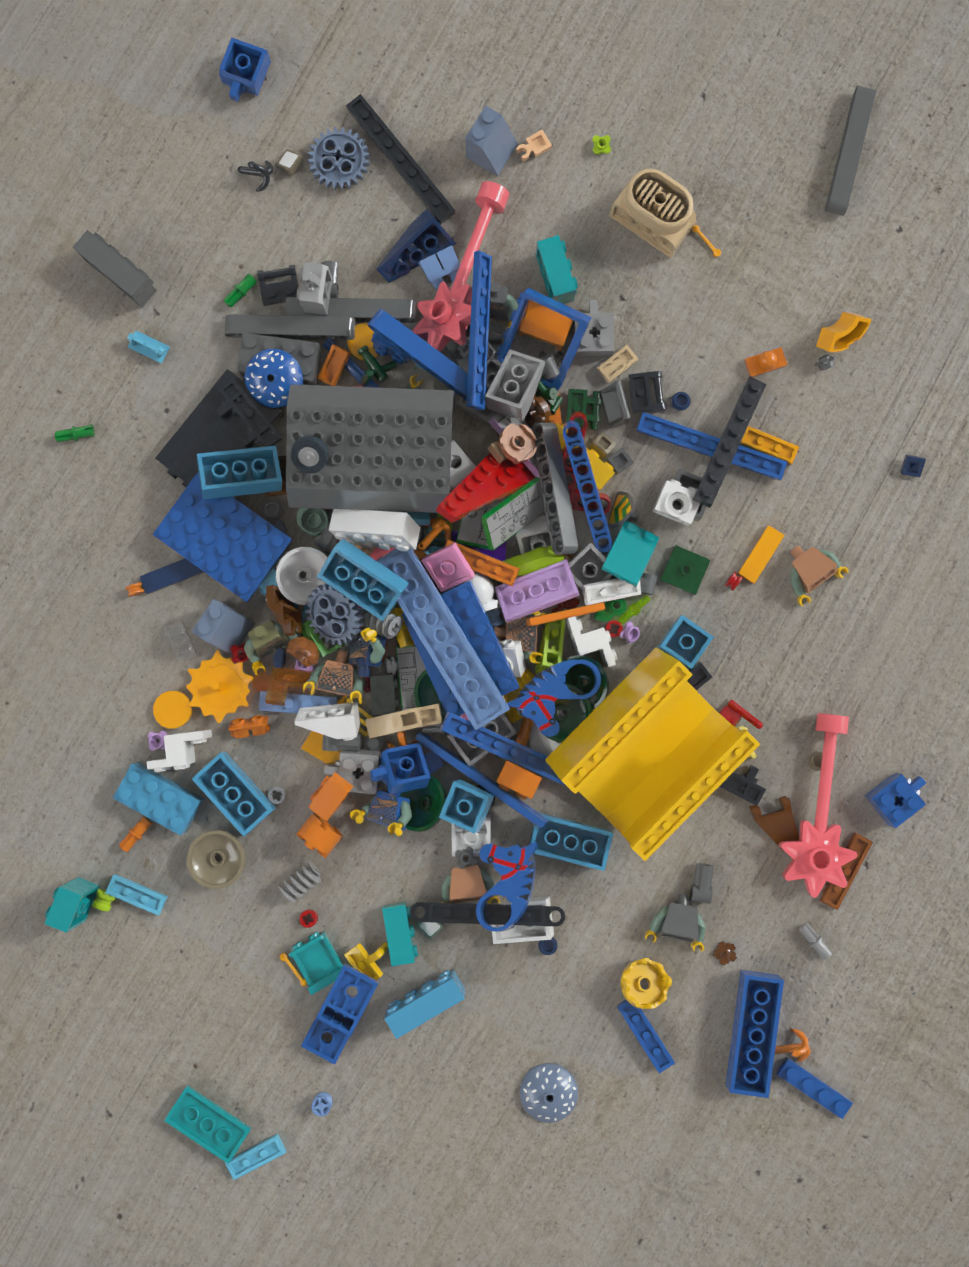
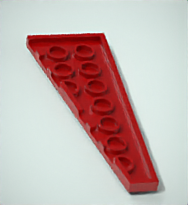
M489 453L438 505L435 511L453 523L467 516L473 510L477 511L482 506L489 505L496 499L500 500L516 492L518 488L526 485L535 476L523 462L514 464L509 459L498 463L494 456Z

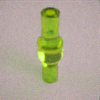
M645 595L636 604L633 603L618 621L624 625L631 617L637 616L641 612L640 609L651 601L650 597Z

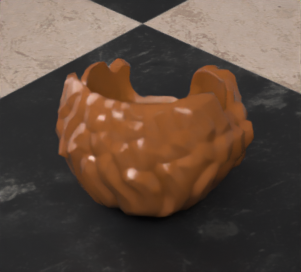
M296 637L289 641L286 649L287 654L294 656L305 667L318 663V647L313 641L306 637Z

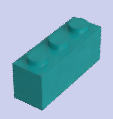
M406 901L383 905L382 908L391 967L415 963V957L418 956L417 944L413 945L412 937H415L414 925L410 926L409 918H411V907H407Z

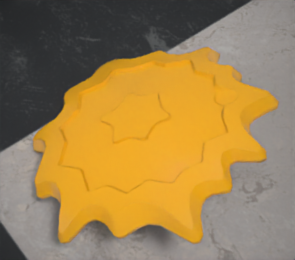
M216 650L210 660L201 661V666L198 669H188L192 681L186 688L193 695L189 706L200 707L203 716L213 715L219 724L226 714L235 713L238 706L248 707L249 704L246 696L250 693L248 685L253 680V676L243 673L242 662L234 664L231 658H223L220 651Z

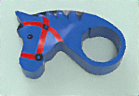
M568 660L557 663L543 670L530 680L520 691L517 699L507 702V705L516 707L520 716L530 718L536 724L541 734L552 737L559 732V723L553 717L555 714V700L586 699L593 696L600 687V672L593 663L587 660ZM576 664H583L589 667L594 674V685L584 695L572 693L567 685L564 684L566 682V676L564 675Z
M536 842L527 847L517 843V845L509 848L486 844L480 849L479 856L482 861L493 864L495 870L502 876L501 880L480 898L476 907L477 919L485 929L494 932L506 931L518 922L530 902L534 886L535 860L533 855L538 847ZM503 896L509 903H512V913L505 925L495 928L486 922L483 909L490 898Z

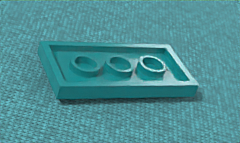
M189 1085L186 1086L164 1119L166 1123L227 1164L230 1163L252 1129Z

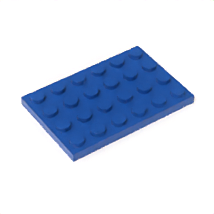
M197 472L152 534L246 602H249L293 541L232 496L203 499L199 472Z
M468 581L441 594V597L501 695L503 696L520 688L472 582ZM402 613L401 615L446 714L447 712L458 716L464 714V710L405 613Z

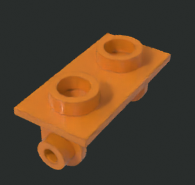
M256 715L248 719H234L230 722L228 728L231 731V737L236 739L249 737V730H252L253 736L266 735L267 732H270V725H267L269 716Z

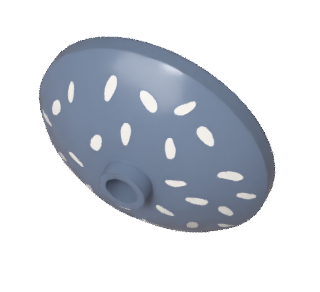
M544 1063L533 1067L524 1076L520 1087V1098L525 1111L532 1118L540 1122L553 1123L566 1118L573 1111L578 1099V1088L574 1077L566 1068L554 1063ZM547 1095L553 1096L551 1100L546 1099Z

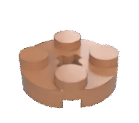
M515 423L502 430L497 446L507 459L514 464H519L529 460L537 450V446L535 447L536 436L526 425H514ZM514 440H520L521 443L519 445L521 447L517 446Z

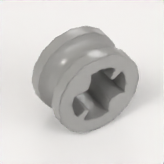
M281 786L272 788L268 793L269 801L273 804H280L287 797L286 790ZM274 790H276V792L281 791V800H279L278 798H273V795L275 794L273 793Z

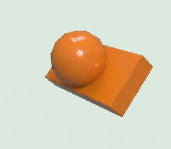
M782 347L764 351L761 354L744 360L751 377L787 366Z

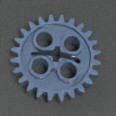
M334 127L333 133L329 129H327V135L320 133L321 139L314 138L316 145L311 144L312 151L308 152L310 157L308 163L311 165V173L315 172L313 174L314 178H319L320 184L325 182L327 189L333 185L334 191H336L337 186H340L341 190L344 191V185L351 189L352 182L358 185L357 178L363 180L362 173H368L366 167L370 166L367 160L370 156L367 153V145H364V139L359 140L358 133L352 136L351 129L345 133L344 127L341 128L340 132ZM330 146L335 147V149L332 151L327 150V148ZM354 149L352 153H346V150ZM327 164L333 165L330 169H324ZM345 167L351 168L349 172H343Z
M327 583L312 590V594L308 596L310 601L306 602V605L310 608L305 610V612L310 614L307 617V620L312 621L309 626L316 628L314 634L319 632V639L325 637L326 643L331 641L332 645L337 643L342 645L356 638V634L361 632L359 627L363 626V623L359 621L364 618L363 615L359 614L363 609L357 607L355 602Z

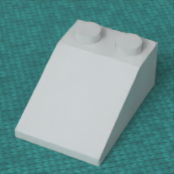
M353 702V704L342 703L300 708L295 719V725L335 739L352 740L357 737L360 727L358 704Z
M550 896L530 898L528 905L551 906ZM509 901L495 904L511 905L512 903H509ZM491 925V926L497 928V927H501V926H503V925ZM513 925L510 929L503 932L492 931L493 944L551 940L554 936V929L549 926Z

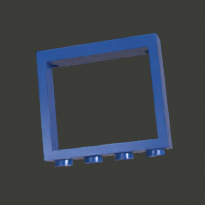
M528 288L524 293L521 292L517 299L519 306L517 311L514 310L511 314L510 321L512 323L510 328L507 327L503 334L505 341L497 349V360L503 363L529 300L577 321L579 325L559 369L560 373L556 377L540 380L545 386L559 391L592 317Z

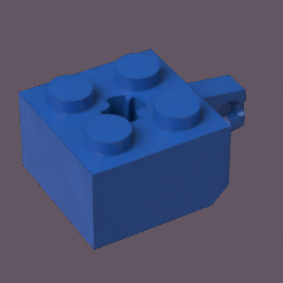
M232 37L222 60L219 76L222 83L229 85L231 88L229 92L230 99L238 102L242 92L258 96L271 60L267 50Z
M420 743L386 749L381 753L379 759L381 765H379L378 769L371 770L370 773L372 782L383 781V783H386L389 795L425 788L430 780V774Z
M894 773L868 792L865 797L886 824L896 829L926 805L919 796L921 793L919 789L926 782L920 776L911 781L906 779L901 773Z

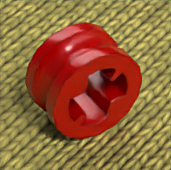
M736 572L732 573L724 585L726 587L729 586L731 591L742 580V576L738 577Z
M616 620L608 622L605 626V631H609L611 624H614V626L618 625L619 627L617 634L614 635V632H609L610 637L620 636V633L623 631L622 624Z
M311 909L305 910L300 915V924L305 928L314 926L318 921L317 913ZM311 914V918H314V920L306 923L307 919L304 920V916Z

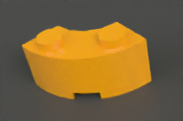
M843 311L840 319L835 324L829 327H822L816 347L828 352L846 350L854 341L862 338L872 319Z

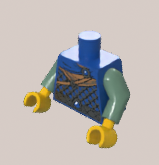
M379 790L360 810L355 809L351 811L350 817L356 823L361 824L364 821L363 816H366V819L388 826L387 829L391 835L395 832L397 836H401L402 830L406 829V824L412 818L410 800L400 796L401 793L389 795V792Z

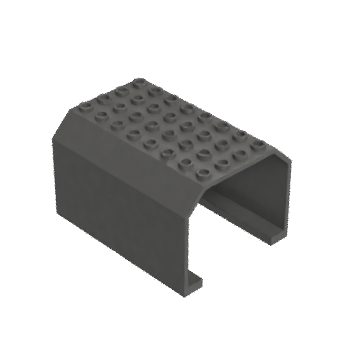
M290 384L287 402L286 491L289 507L438 513L435 511L438 505L453 491V489L450 490L452 412H455L456 393L451 390ZM314 436L326 444L329 457L325 467L319 472L305 473L297 469L292 463L291 448L299 438Z

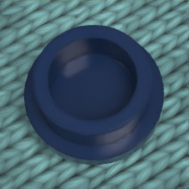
M677 392L671 399L673 408L678 411L686 410L691 403L689 395L685 392Z
M554 937L551 940H539L538 948L544 955H552L557 950L558 945Z

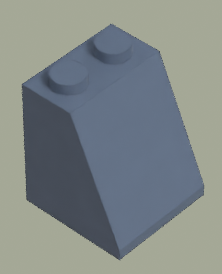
M488 106L484 107L465 138L466 158L494 175L499 176L518 145L503 116Z
M213 599L192 630V633L207 643L232 654L231 646H239L254 622L226 603Z

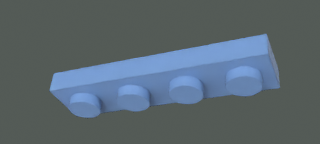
M261 691L259 710L298 714L300 708L337 704L338 697Z

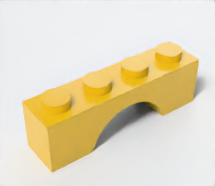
M557 422L556 426L558 429L561 451L563 452L565 446V440L563 437L564 424L560 425ZM586 448L599 492L615 474L614 468L606 461L603 463L596 451Z

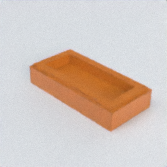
M332 344L317 379L329 386H336L351 353L336 344Z

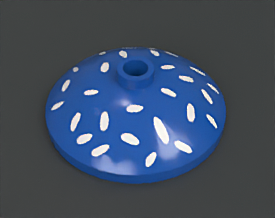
M266 349L257 353L249 361L245 371V384L249 394L256 402L266 407L279 408L287 405L290 384L303 385V374L299 363L292 355L279 349ZM271 374L274 376L273 382H270L268 380V377Z

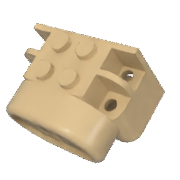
M645 169L636 173L612 204L609 214L611 218L669 258L674 255L697 222L696 213L693 210V199L689 191L674 179L656 169ZM655 200L661 201L662 204H658Z

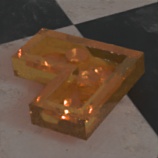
M273 667L265 698L266 704L285 706L288 690L303 691V685L308 682L311 671Z

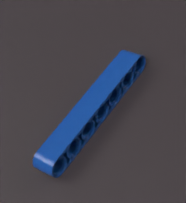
M378 309L368 323V327L467 401L468 373L386 311Z
M568 421L563 426V437L593 541L598 551L607 552L612 547L611 534L581 428L577 422ZM569 427H575L577 433L571 436L566 433V430ZM574 446H580L583 449L580 454H574L571 450ZM579 465H586L588 469L586 472L581 473L577 470V467ZM590 483L593 485V488L590 491H585L582 488L583 485ZM596 502L598 506L595 509H590L588 504ZM596 520H601L603 522V525L600 527H595L593 525V522ZM601 538L608 539V543L605 545L599 544L598 541Z

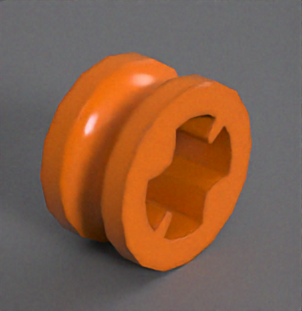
M142 582L126 586L125 590L129 592L127 596L133 597L144 593V589H141Z

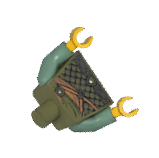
M269 620L248 632L249 639L245 643L244 650L249 661L253 663L252 669L254 673L258 676L257 670L259 668H263L264 672L266 671L263 663L258 661L259 659L276 651L277 648L288 644L291 639L298 637V634L295 632V636L285 635L280 623Z

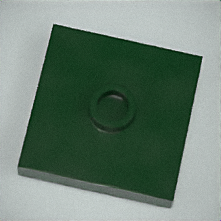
M675 545L660 581L696 595L711 560Z

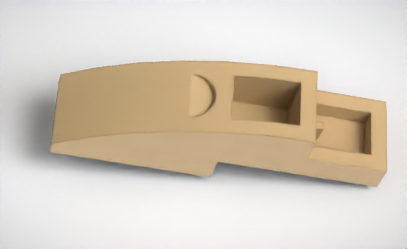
M440 704L412 708L366 719L369 739L443 723Z

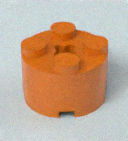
M312 813L296 833L300 839L305 841L304 844L309 849L314 850L316 848L317 852L324 858H327L343 836L335 826L332 827L316 813Z

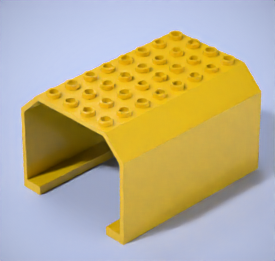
M655 648L545 759L559 779L573 793L580 792L630 843L629 846L644 861L760 745L747 730H739L719 714L689 684L687 680L692 676L689 670L679 660L658 648Z

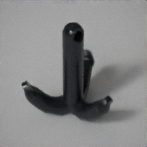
M268 160L265 161L267 169L254 162H248L249 167H238L240 174L263 177V182L256 189V192L263 191L269 185L270 175L273 173L274 168Z

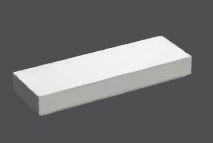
M619 578L582 585L585 605L641 595L640 581L636 587Z

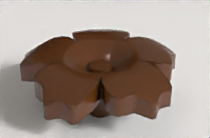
M722 941L717 945L718 950L713 951V956L717 960L720 959V964L724 966L729 964V960L734 962L737 959L736 953L733 952L736 949L734 944H725Z

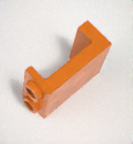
M532 300L529 301L525 310L527 312L525 318H522L518 328L520 330L519 336H530L554 345L556 350L562 351L573 320Z

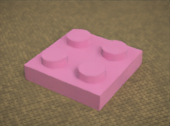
M455 542L424 556L421 560L441 592L468 581L475 576Z

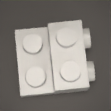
M490 814L486 815L481 830L475 834L452 824V857H455L457 850L466 849L467 847L473 848V856H479L482 846L490 844Z

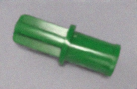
M248 273L238 285H234L235 288L225 297L224 303L231 308L242 296L246 297V293L257 283L255 278Z
M90 424L81 427L72 426L71 429L56 431L54 435L57 442L78 441L81 438L94 437L95 433L93 432L95 431L93 425Z

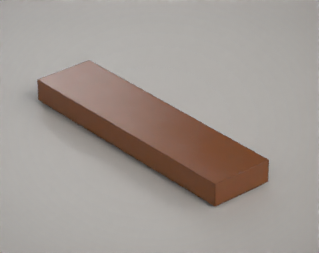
M854 832L846 848L855 851L857 858L841 866L847 886L842 888L828 882L819 901L836 910L839 909L873 844L872 841Z

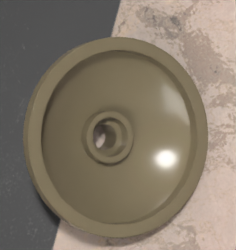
M211 830L199 835L188 849L187 867L189 873L197 883L207 888L221 889L231 885L240 877L245 867L246 857L241 842L234 835L223 830ZM217 854H220L222 856L221 861H218L216 859Z

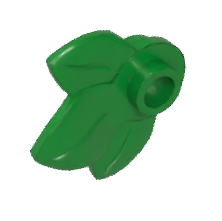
M621 598L604 602L605 609L596 612L594 619L600 622H608L614 616L624 614L627 610L626 601ZM615 603H620L619 609L614 608Z

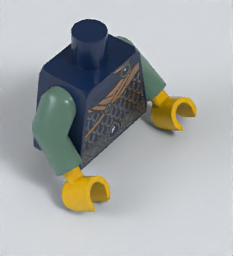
M366 628L361 633L356 634L357 637L352 639V641L344 643L348 647L349 663L359 665L358 676L370 677V666L379 667L385 653L386 637L377 635L375 630Z

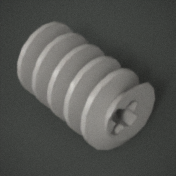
M364 608L360 611L359 614L364 616V618L359 620L363 623V627L375 630L378 634L388 639L395 637L402 627V618L396 617L393 613H389L384 621H381Z
M308 861L309 868L304 865L302 866L303 873L298 870L296 871L297 878L292 875L289 876L290 883L284 880V888L278 885L283 896L292 903L297 902V897L302 898L303 892L308 893L309 887L313 889L315 882L318 884L322 882L320 872L311 861Z

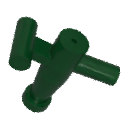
M367 345L358 350L359 355L363 356L370 369L365 372L360 381L363 386H366L373 376L376 377L379 383L384 382L389 377L386 372L397 367L395 361L381 366L368 351Z
M539 380L538 391L535 392V396L537 398L541 396L551 406V415H555L563 398L558 396L555 388L547 389Z

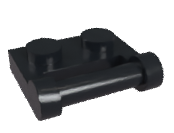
M295 264L289 265V268L265 272L263 270L257 271L264 306L285 303L286 298L297 297L299 283ZM291 275V280L266 284L265 279Z
M662 371L628 375L632 413L663 411L667 409L662 392ZM648 379H653L656 404L651 403Z

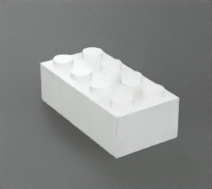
M333 509L329 531L336 539L340 541L345 539L352 545H359L363 548L379 547L383 550L397 548L400 551H408L409 549L416 550L420 527L407 513Z

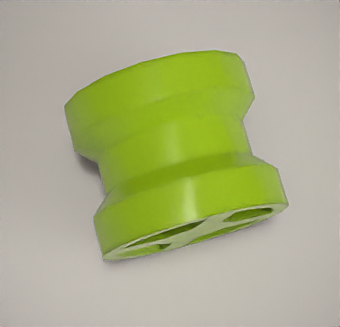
M98 889L96 892L97 897L92 901L91 905L96 909L108 912L111 909V902L116 897L107 894L106 890Z

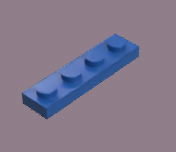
M627 1000L618 1004L617 1008L658 1073L660 1074L674 1065L675 1061L643 1010L634 1007Z
M786 1057L776 1072L778 1076L841 1119L844 1118L853 1104L851 1100L788 1057Z

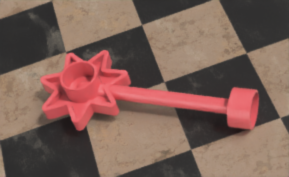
M485 181L480 186L475 202L482 209L452 287L443 281L438 287L434 300L419 301L417 303V308L424 318L415 326L412 332L423 340L428 339V344L439 352L443 350L450 340L461 346H464L467 342L466 329L471 324L470 304L472 302V287L466 284L473 266L474 251H478L492 214L503 213L510 196L506 188L495 182Z
M817 713L815 728L816 731L825 732L815 824L813 826L809 821L802 820L800 822L799 840L781 841L779 843V847L792 858L782 877L787 881L804 879L808 894L814 898L819 895L826 881L845 888L847 881L841 866L857 858L855 851L839 846L841 827L837 824L827 827L837 733L847 734L849 717Z

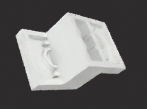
M575 616L566 619L577 655L581 656L599 650L605 667L616 665L615 660H618L615 649L610 648L609 642H611V637L608 630L605 631L603 627L581 635L580 631L583 630L580 619L576 620Z
M203 730L165 735L166 758L147 761V769H154V772L170 770L172 766L174 770L190 767L191 763L196 762L194 744L207 742L206 738L212 737V731Z

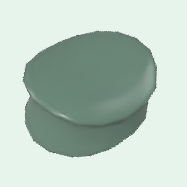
M300 508L296 517L297 524L303 532L313 537H319L331 521L330 514L324 508Z

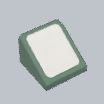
M419 922L417 926L431 939L444 927V924Z

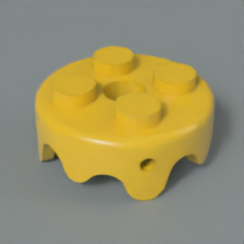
M649 958L629 963L621 976V990L625 999L639 1009H653L665 1002L667 991L672 985V979L666 974L663 965ZM642 978L648 982V987L645 990L640 986Z

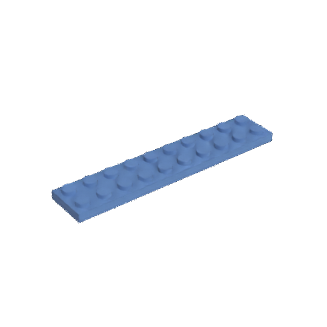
M395 548L378 559L377 562L409 583L397 602L474 729L478 730L510 710L412 549L400 551Z

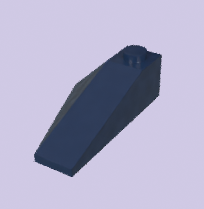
M426 209L410 224L376 270L390 283L418 267V262L451 245L454 246L456 242L429 210Z

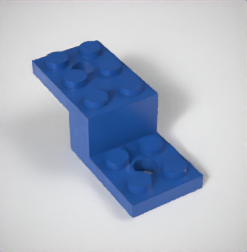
M344 963L301 1047L336 1064L379 981ZM348 987H356L358 993L355 996H350L347 993ZM323 1033H330L333 1039L330 1042L324 1041L322 1038Z

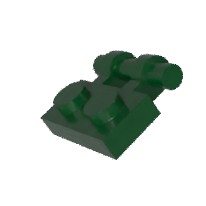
M568 389L566 422L569 421L573 413L582 412L586 416L587 422H591V430H598V423L601 421L599 407L602 405L600 391H593V398H588V390ZM587 405L592 406L591 415L586 414ZM575 418L573 420L577 422L579 426H581L584 422L581 418Z

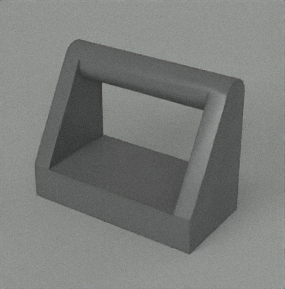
M616 381L600 390L609 428L628 424L630 420L621 381Z

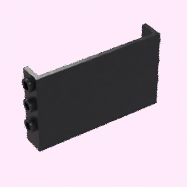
M227 369L155 459L169 469L167 471L169 475L174 479L179 477L183 480L182 485L187 487L197 472H199L197 454L249 449L256 445L254 443L246 448L240 441L247 438L249 432L247 431L248 426L237 413L234 415L231 412L224 415L222 419L216 411L223 405L221 401L224 399L218 389L232 378L240 385L271 425L278 416L281 418L284 416L280 411L282 407L270 408L256 402L247 390L245 378L240 379Z

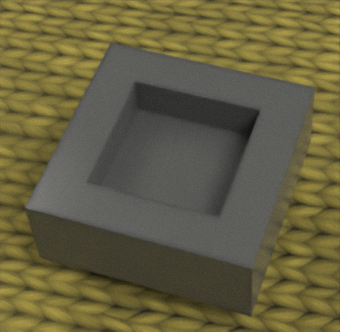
M623 447L607 458L608 463L614 468L617 475L634 463Z

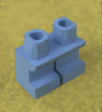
M452 245L418 262L428 283H432L436 291L440 283L444 281L443 276L448 274L452 283L454 282L460 266Z

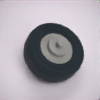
M303 436L296 440L290 453L294 466L305 473L319 472L325 467L329 457L326 444L314 436Z

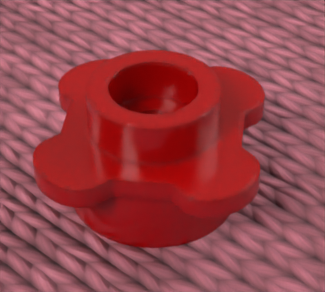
M245 643L239 646H231L232 662L237 663L249 660L244 650Z

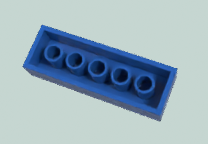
M740 969L725 1083L730 1093L769 1098L784 980L777 974Z

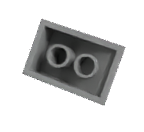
M509 349L485 396L487 408L523 421L532 404L545 361Z

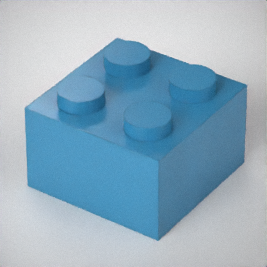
M680 615L657 647L679 660L687 669H692L714 637L685 616Z
M463 780L453 781L439 818L475 834L481 830L494 795Z

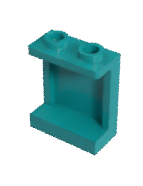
M318 931L308 937L309 940L303 944L301 941L294 944L288 954L290 958L293 957L309 985L307 989L311 995L335 982L343 967V963L325 931L320 934Z

